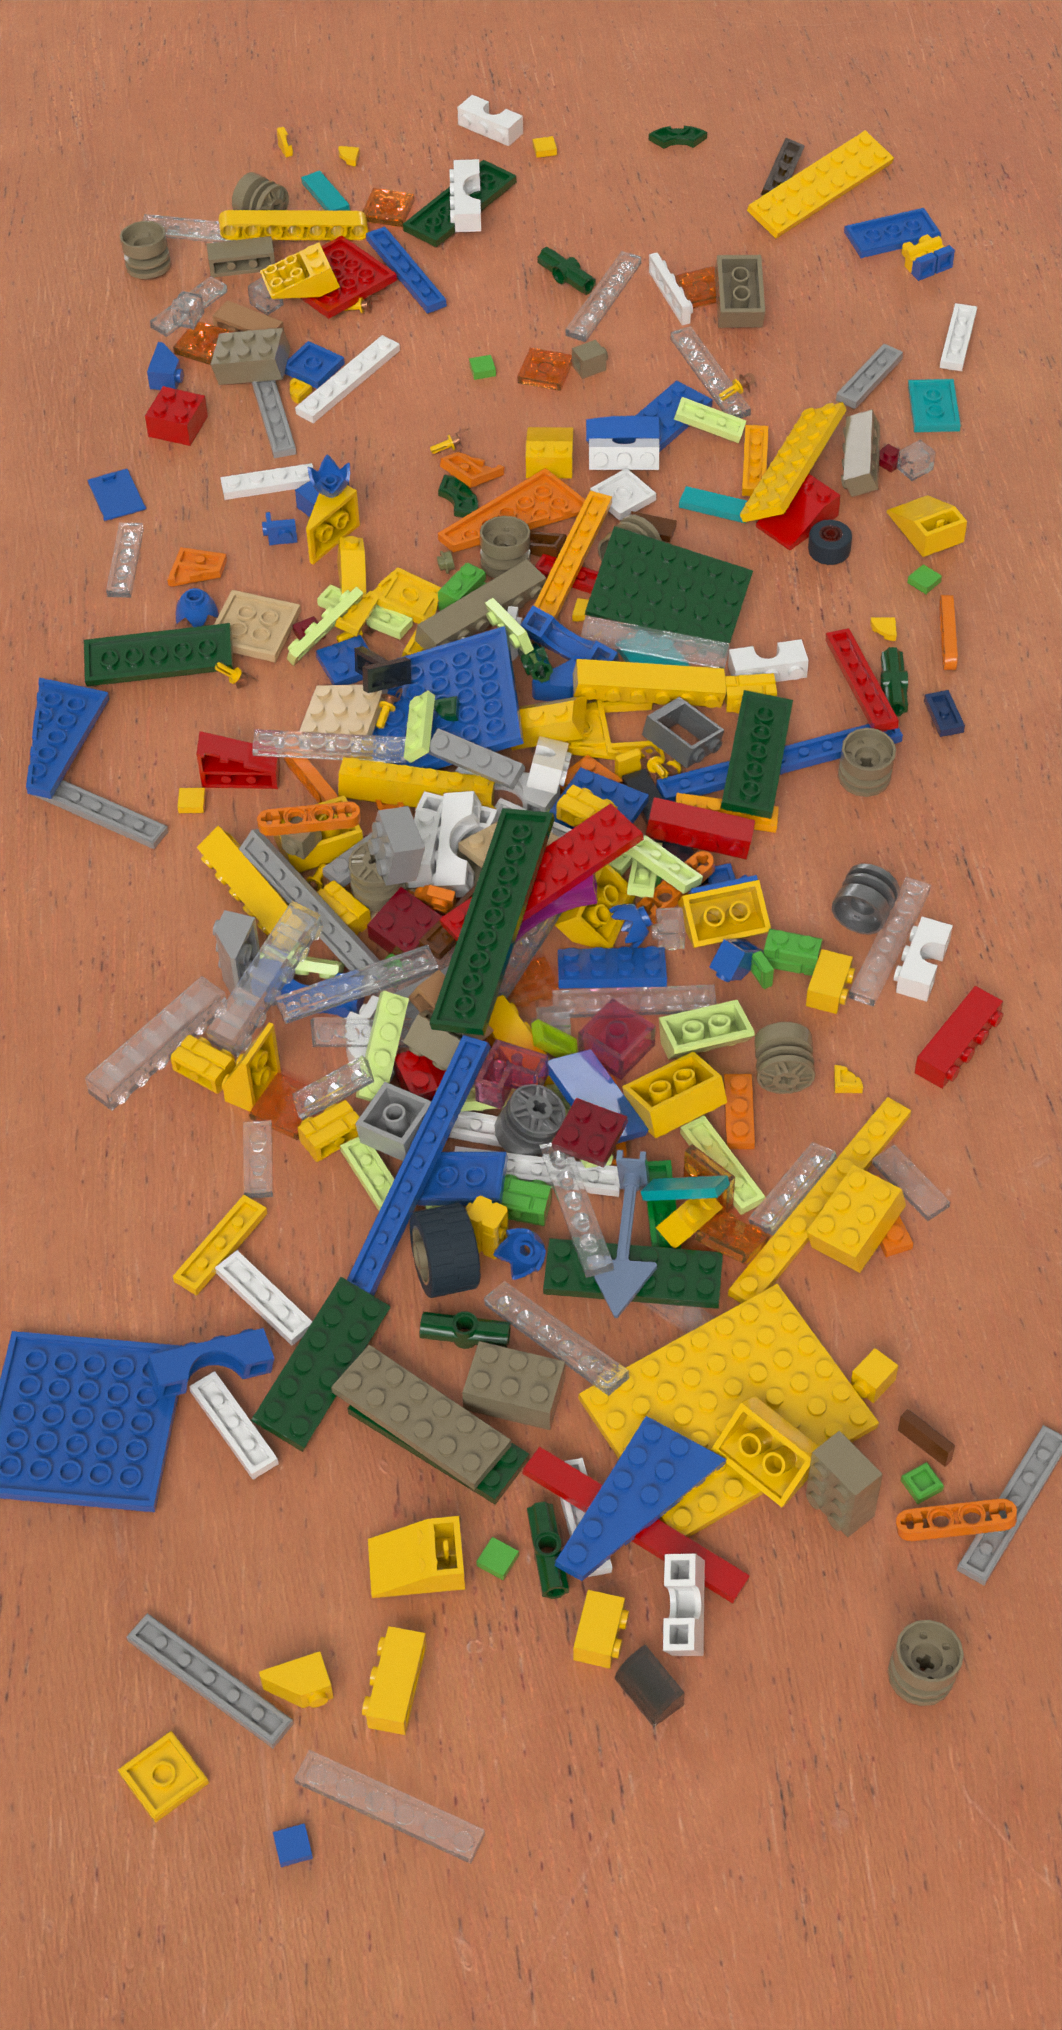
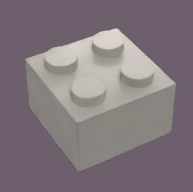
M409 806L379 810L376 820L372 824V837L368 840L369 852L375 856L379 876L383 877L386 886L416 881L425 846Z
M384 1082L356 1122L360 1143L403 1161L431 1101Z

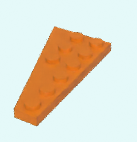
M544 468L438 533V540L454 553L480 545L481 526L494 517H516L528 524L531 530L578 516L585 499Z

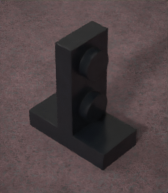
M364 646L354 648L355 672L363 676V691L372 693L411 684V660L409 658L403 657L388 661Z

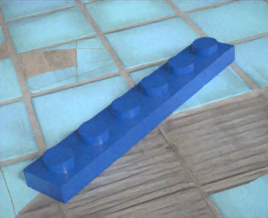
M386 227L366 233V241L386 265L396 273L400 282L427 314L447 306L446 298Z

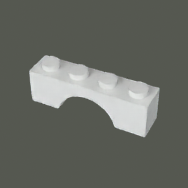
M479 159L454 160V169H450V209H455L450 210L451 223H455V232L481 231L480 200L468 196L480 191Z
M458 767L455 771L463 774L476 775L460 767ZM523 772L513 790L495 783V790H505L515 794L522 801L523 808L530 811L547 812L560 797V786H558L557 794L526 787L529 777L527 772Z
M474 791L444 793L443 803L439 806L441 826L437 828L439 846L438 850L435 851V863L437 866L436 873H433L432 884L433 886L455 891L456 897H463L474 886L475 872L467 860L457 857L458 842L468 832L480 825L481 802Z

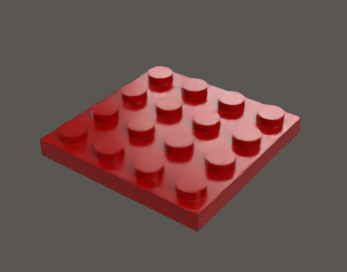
M341 235L321 246L340 288L321 297L300 299L330 319L359 302V298L363 297L365 299L397 281V276L394 271Z

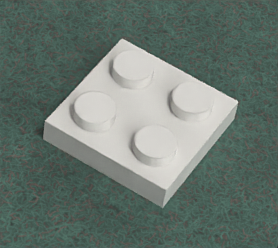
M627 468L590 488V491L612 496V505L609 512L619 521L630 515L631 511L636 512L656 501V492Z

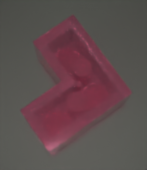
M496 1039L475 1080L476 1101L502 1109L512 1088L518 1089L528 1084L544 1086L548 1077V1055Z

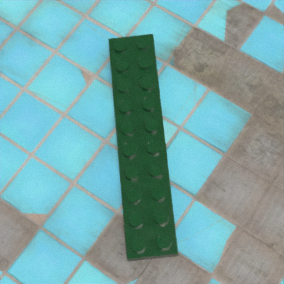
M502 808L429 1023L432 1030L485 1036L555 821L553 813Z

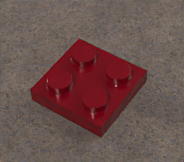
M576 1098L552 1142V1148L604 1168L628 1123V1118L625 1115Z

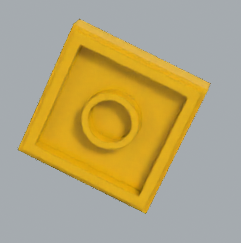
M172 1731L118 1769L119 1775L155 1823L209 1784L207 1777Z

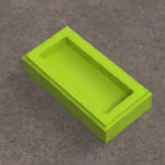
M539 1019L531 1023L533 1045L557 1058L578 1053L576 1038Z

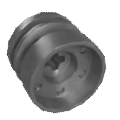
M858 864L848 871L846 879L842 883V888L838 891L832 902L831 910L836 920L850 931L866 935L875 934L883 928L889 912L899 896L900 887L897 880L883 868L872 864Z
M523 1085L513 1092L506 1106L499 1114L494 1124L495 1136L499 1144L508 1153L539 1157L547 1150L566 1117L565 1107L561 1099L552 1090L542 1085Z

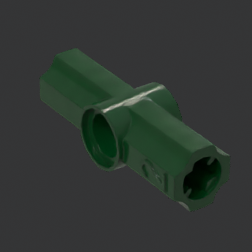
M549 247L543 248L537 256V263L552 272L556 282L561 285L568 283L585 295L591 293L596 285V279L582 270L579 262L574 257L566 259Z
M531 642L534 650L526 655L518 649L517 651L527 676L531 675L533 680H539L541 683L548 681L553 673V668L544 647H539L537 643Z
M888 647L887 650L881 653V689L896 717H900L908 711V671L904 670L903 652L899 651L897 647Z
M423 1311L419 1337L422 1339L454 1342L457 1347L462 1349L472 1348L478 1345L479 1341L507 1348L510 1340L511 1322L476 1318L473 1313L467 1311L459 1312L456 1315ZM465 1328L470 1329V1331L462 1332L460 1330Z
M546 1502L534 1503L531 1507L527 1508V1516L542 1597L550 1599L561 1598L569 1593L566 1572L555 1567V1561L562 1550L553 1504ZM545 1547H551L554 1549V1551L551 1553H544L541 1551V1549Z

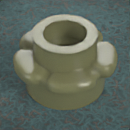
M440 551V556L436 557L440 571L445 570L446 574H449L448 571L455 569L451 552Z

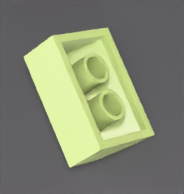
M738 1000L659 1017L661 1045L668 1060L683 1057L693 1051L699 1053L724 1046H732L737 1043L746 1042L755 1036L754 1030Z

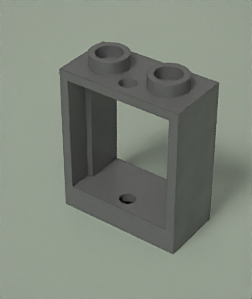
M678 697L647 716L642 735L685 768H688L695 763H700L704 757L711 753H716L721 748L724 729L681 697ZM679 724L700 741L691 746L669 728Z

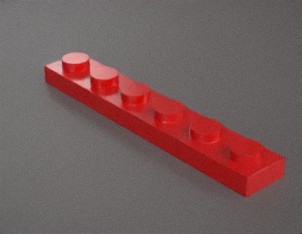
M850 629L826 633V642L870 727L882 732L897 729L899 720Z

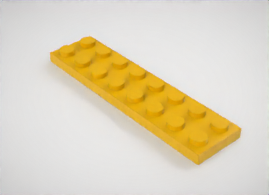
M865 130L749 204L747 211L777 239L892 164L894 157Z
M843 402L838 404L829 403L817 409L808 408L801 413L799 420L794 425L789 436H787L782 447L778 450L776 457L770 463L766 473L762 476L761 481L739 514L743 522L785 513L845 414L846 407Z

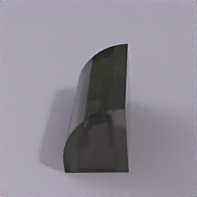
M643 1645L627 1658L615 1674L614 1679L653 1727L684 1706L685 1692L646 1645Z

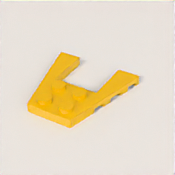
M397 567L378 584L376 589L369 591L364 595L363 600L350 607L342 618H337L335 627L357 637L376 605L411 617L414 623L419 624L436 614L439 601L438 591L441 587ZM416 630L403 650L401 657L424 651L415 641Z
M596 700V702L586 704L583 739L566 741V743H569L567 752L572 753L571 755L586 756L588 754L594 758L615 760V756L638 748L641 752L644 747L652 746L665 762L663 750L651 741L611 743L605 713L652 710V703ZM651 749L645 750L647 753L653 752ZM641 752V759L646 758L645 755Z

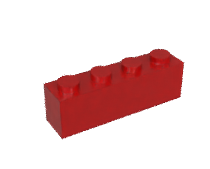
M654 797L645 835L661 841L747 859L755 820Z
M974 986L917 1056L914 1073L942 1089L949 1081L953 1082L960 1072L961 1065L969 1063L972 1059L977 1045L982 1046L985 1043L992 1026L996 1028L1000 1024L1004 1015L1001 1012L1003 1000Z

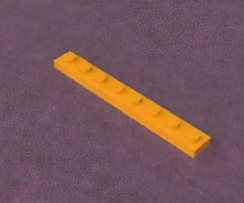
M594 491L589 492L534 604L535 607L552 615L555 619H557L612 505V496Z

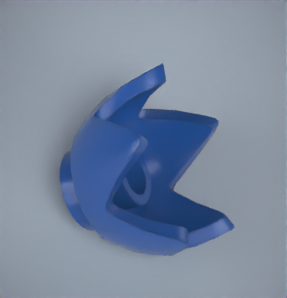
M327 454L318 471L312 467H307L309 479L313 487L326 497L338 496L349 483L350 462L339 469L335 461Z
M198 588L187 590L177 602L175 612L176 623L187 618L193 627H199L204 625L208 615L218 618L219 613L213 598Z
M621 904L610 908V912L614 913L611 916L614 920H625L621 931L628 932L625 937V943H632L630 948H637L649 934L647 927L653 925L644 906L637 908L635 904Z
M515 1228L507 1230V1238L498 1246L493 1255L511 1264L512 1280L523 1278L533 1271L538 1272L546 1256L545 1245L541 1237L529 1229ZM525 1245L530 1248V1253L526 1251Z

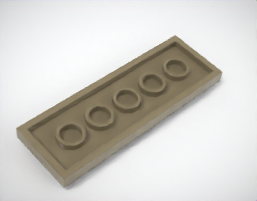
M368 1345L332 1386V1393L474 1490L511 1447V1440L371 1345Z

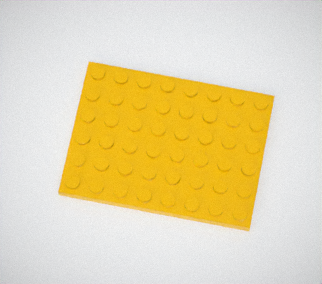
M778 1284L579 1393L578 1396L579 1401L618 1459L646 1416L711 1451V1448L741 1402L754 1396L759 1398L818 1446L822 1445L838 1431L852 1443L875 1430L879 1425L878 1420ZM725 1463L718 1471L715 1470L700 1486L694 1487L683 1496L678 1504L659 1519L689 1538L764 1493Z

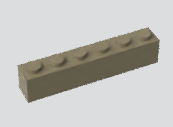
M526 559L417 625L415 641L424 650L460 640L462 637L467 638L478 632L481 633L491 625L486 616L488 609L485 602L494 598L506 611H508L509 606L518 607V610H520L525 603L538 598L545 584L546 577Z

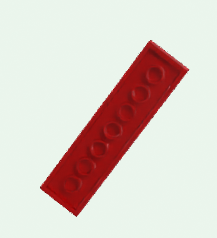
M610 803L545 848L522 922L643 841V833ZM472 897L439 919L441 926L456 941L458 940Z

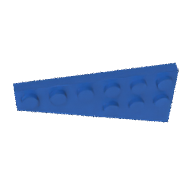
M39 677L26 789L27 794L51 799L108 703L109 694L105 691Z
M646 1416L555 1561V1567L583 1581L608 1561L610 1556L618 1549L630 1543L634 1536L644 1528L647 1529L678 1504L682 1497L694 1487L700 1486L710 1474L722 1468L726 1463V1459Z

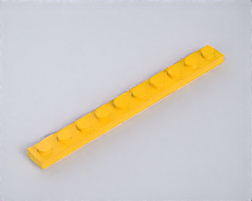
M889 1097L886 1098L728 1289V1296L739 1303H743L772 1287L808 1243L807 1230L852 1165L866 1171L910 1118V1109Z

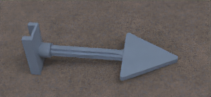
M617 1150L616 1163L620 1189L625 1190L617 1258L615 1260L587 1259V1265L614 1318H618L657 1269L655 1262L629 1260L636 1193L650 1183L646 1152L640 1151L639 1159L624 1158L623 1150Z

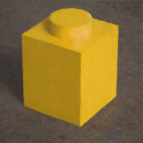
M874 1348L852 1371L851 1385L860 1397L867 1398L872 1403H875L896 1380L899 1365Z

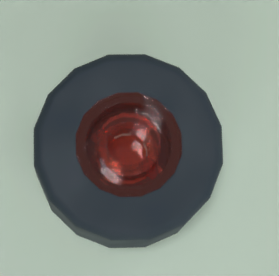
M823 520L811 528L808 551L815 561L825 565H836L844 562L849 557L852 533L846 524L836 520Z

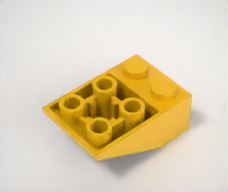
M320 243L308 246L306 249L260 270L272 299L321 297L340 288Z
M927 495L887 510V514L922 557L964 542L967 520L951 504Z
M459 1516L426 1519L368 1539L372 1598L465 1589Z

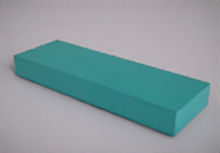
M320 170L301 177L302 184L325 211H350L349 203Z
M688 486L685 487L679 500V508L746 524V522L742 521L739 514L747 500Z
M728 1175L653 1179L640 1192L642 1199L645 1201L718 1198L729 1187L730 1182Z

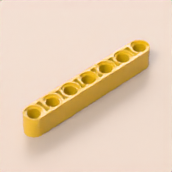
M226 210L221 212L218 217L220 234L226 240L271 236L272 240H334L341 235L348 240H363L366 238V233L369 232L366 215L361 211Z

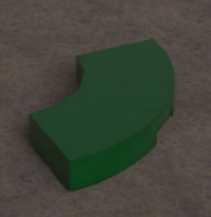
M667 126L649 133L648 140L663 149L673 145H687L694 148L707 139V132L692 126L671 129V126Z
M444 475L438 489V496L447 499L453 504L454 516L463 518L477 510L478 500L476 494L459 479Z

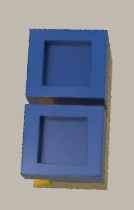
M927 234L919 239L917 245H913L910 241L902 245L901 254L905 257L904 266L918 281L953 267L955 249L950 245L943 246L940 236L931 238Z

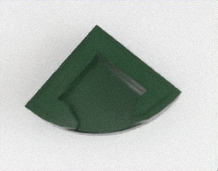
M457 696L434 701V708L442 719L459 721L460 701Z

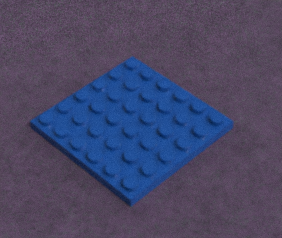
M503 626L404 656L411 660V684L387 689V694L395 697L396 692L402 688L401 700L394 702L393 705L396 709L394 712L389 713L384 728L380 729L375 726L372 734L373 756L376 762L380 761L426 769L431 768L434 770L453 765L428 753L412 763L404 758L410 701L414 697L430 691L435 695V700L457 696L460 701L459 721L442 719L434 708L431 739L439 728L493 752L524 744L506 627Z
M12 1331L0 1378V1499L155 1512L179 1395L157 1400L147 1372V1365L150 1354L160 1349L171 1350L180 1348L182 1345Z

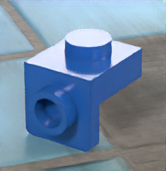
M266 512V521L262 522L263 536H268L269 545L298 543L295 519L271 521L270 512Z

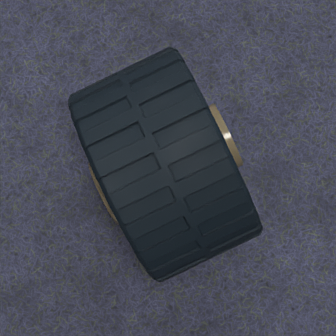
M455 1203L413 1212L409 1227L410 1241L418 1278L425 1294L429 1298H435L476 1289L480 1283L481 1276L479 1252L470 1217L463 1205Z

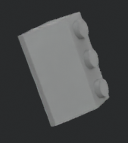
M224 910L220 920L217 919L213 927V935L216 936L217 942L216 952L219 954L218 966L221 968L223 981L238 1007L244 1008L252 991V982L260 962L255 917Z

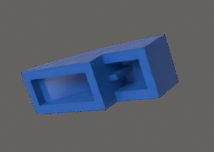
M610 416L586 419V441L589 443V439H612L617 444H631L636 439H659L661 441L660 417Z

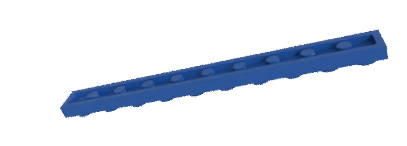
M866 724L785 746L780 774L840 759L843 741L847 735L856 729L871 728L870 725ZM899 727L884 731L893 740L894 744L902 742L903 734ZM730 761L656 780V787L664 800L675 802L677 793L701 796L724 790Z
M465 1035L462 1036L347 1278L349 1282L373 1296L491 1048L488 1042Z

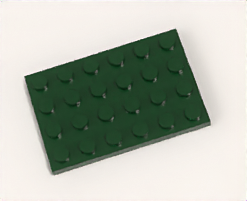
M614 526L585 610V615L725 660L753 570Z

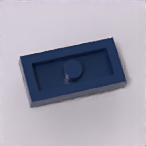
M949 690L925 694L924 703L939 736L944 737L964 733V722Z

